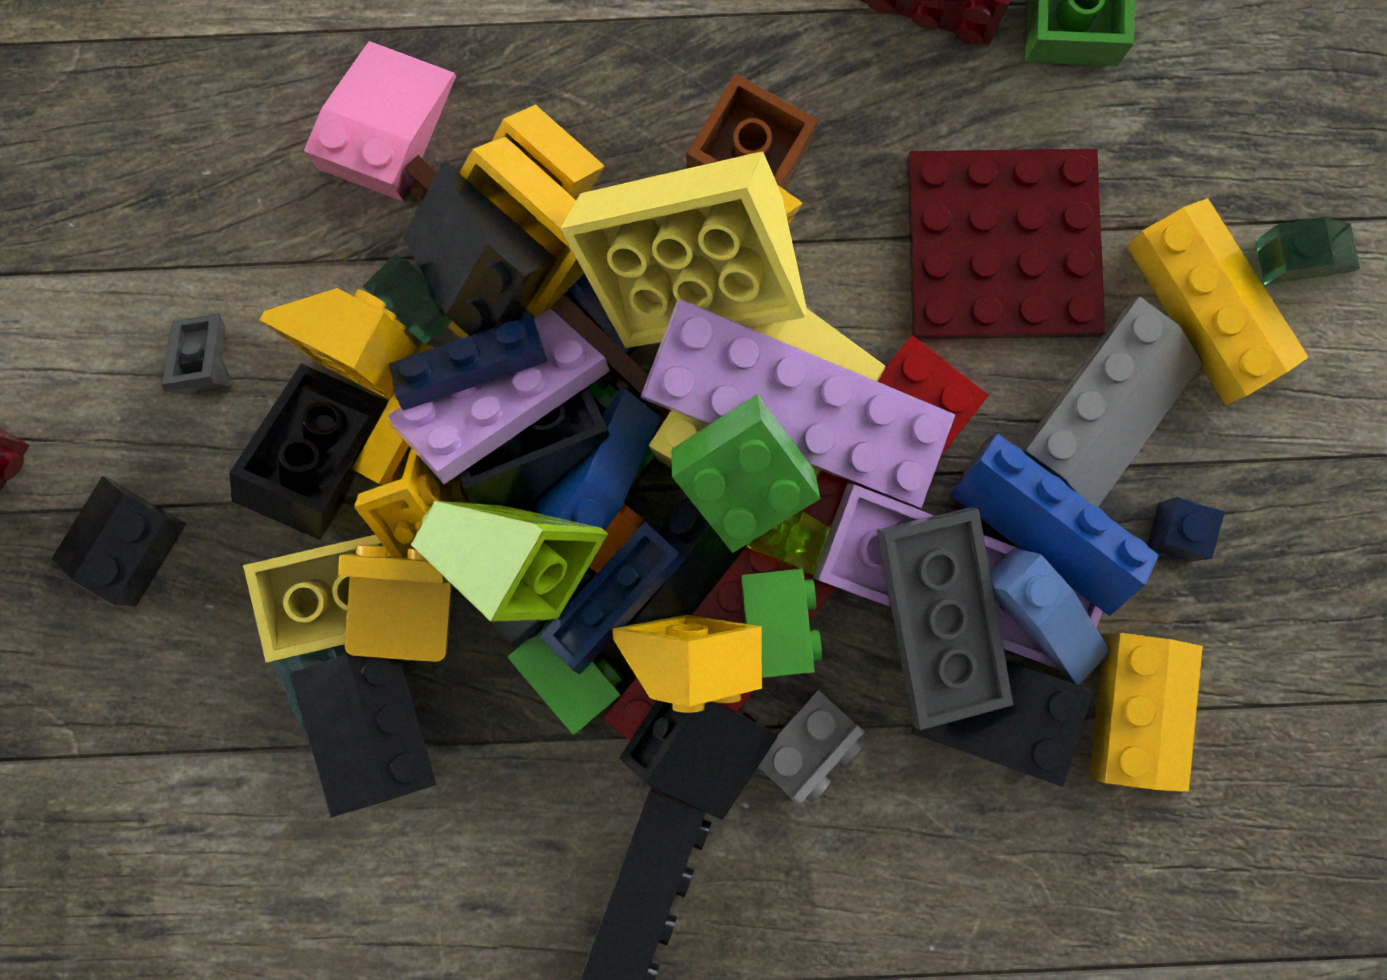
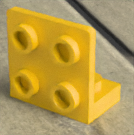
M411 448L402 479L359 493L354 508L382 544L388 547V551L392 556L407 557L408 549H415L411 543L422 525L423 517L431 509L434 501L470 503L463 489L459 475L443 484Z

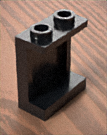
M657 700L619 759L644 783L723 820L777 739V736L747 713L740 714L723 703L707 702L703 711L684 713L674 711L672 703Z

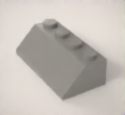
M1139 296L1121 311L1020 449L1049 473L1063 480L1069 488L1093 506L1099 507L1203 364L1180 325Z

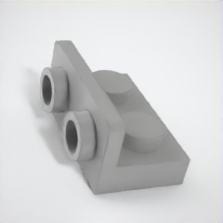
M817 689L776 734L777 739L758 768L788 794L798 806L805 799L812 803L830 784L831 780L826 775L838 762L843 766L847 765L861 750L864 744L859 738L865 731Z

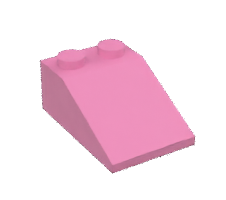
M369 41L323 105L305 146V154L318 170L404 202L409 191L408 187L411 185L405 167L417 155L421 158L423 157L456 78L455 73Z

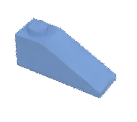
M1013 548L990 572L995 600L1072 684L1079 686L1110 653L1108 646L1073 589L1041 554Z

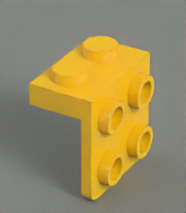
M356 545V554L339 555L338 576L350 577L344 645L348 654L352 656L438 662L446 657L452 584L416 549H408L407 557L387 556L388 547Z

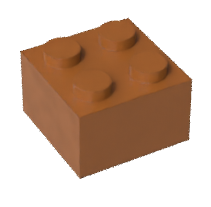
M735 73L686 153L687 169L763 151L777 185L785 190L814 141L819 120Z

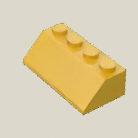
M1208 198L1185 206L1139 233L1126 246L1170 318L1182 328L1203 363L1201 368L1225 406L1248 396L1309 358Z
M335 288L265 310L259 319L314 362L388 400L391 399L395 392L389 363L416 354L418 351L417 346L413 343L416 337L405 330V325L395 320L397 316L385 308L386 304L361 289H357L354 296L339 288Z

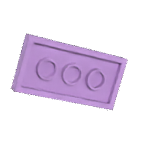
M551 308L534 318L548 362L404 411L400 407L388 415L393 428L443 484L462 473L609 372L605 357Z

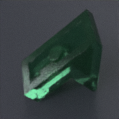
M397 253L363 285L371 295L386 304L385 308L397 316L396 319L405 325L424 345L450 320L445 315L425 277L407 259H402Z

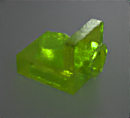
M800 511L746 545L753 551L774 557L795 569H803L804 573L813 575L831 528Z

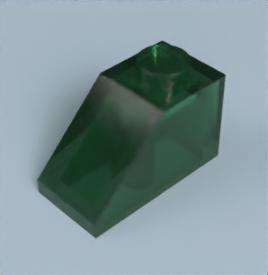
M1327 217L1277 224L1255 240L1264 285L1341 274L1360 269L1351 223Z

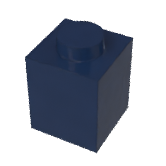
M1179 497L1159 502L1147 546L1154 551L1191 562L1212 559L1225 511Z

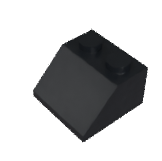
M102 476L53 555L52 560L72 581L113 605L137 607L187 523L111 479Z

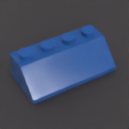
M998 433L984 441L950 493L951 497L966 508L979 509L980 519L1017 547L1041 554L1071 588L1108 616L1112 615L1146 585L1159 556L1143 540L1130 534L1110 519L1103 510L1093 506L1069 488L1063 480L1049 473L1029 458L1023 450L1008 442Z

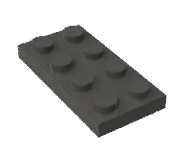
M969 507L877 529L913 726L919 730H924L1012 706V694L979 509Z

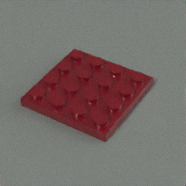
M1098 149L909 152L907 164L913 336L917 339L1101 337L1105 334Z

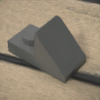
M219 313L172 321L162 380L165 392L195 394L232 387L233 382L222 360L226 327Z

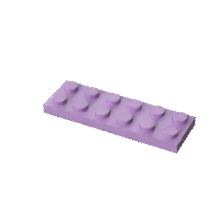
M680 299L676 302L640 398L709 425L758 394L812 467L911 507L922 508L955 414Z
M847 483L812 578L891 607L877 529L934 515L855 484ZM983 535L989 570L991 572L1016 547ZM1073 589L1097 628L1102 610ZM995 600L1003 649L1057 668Z

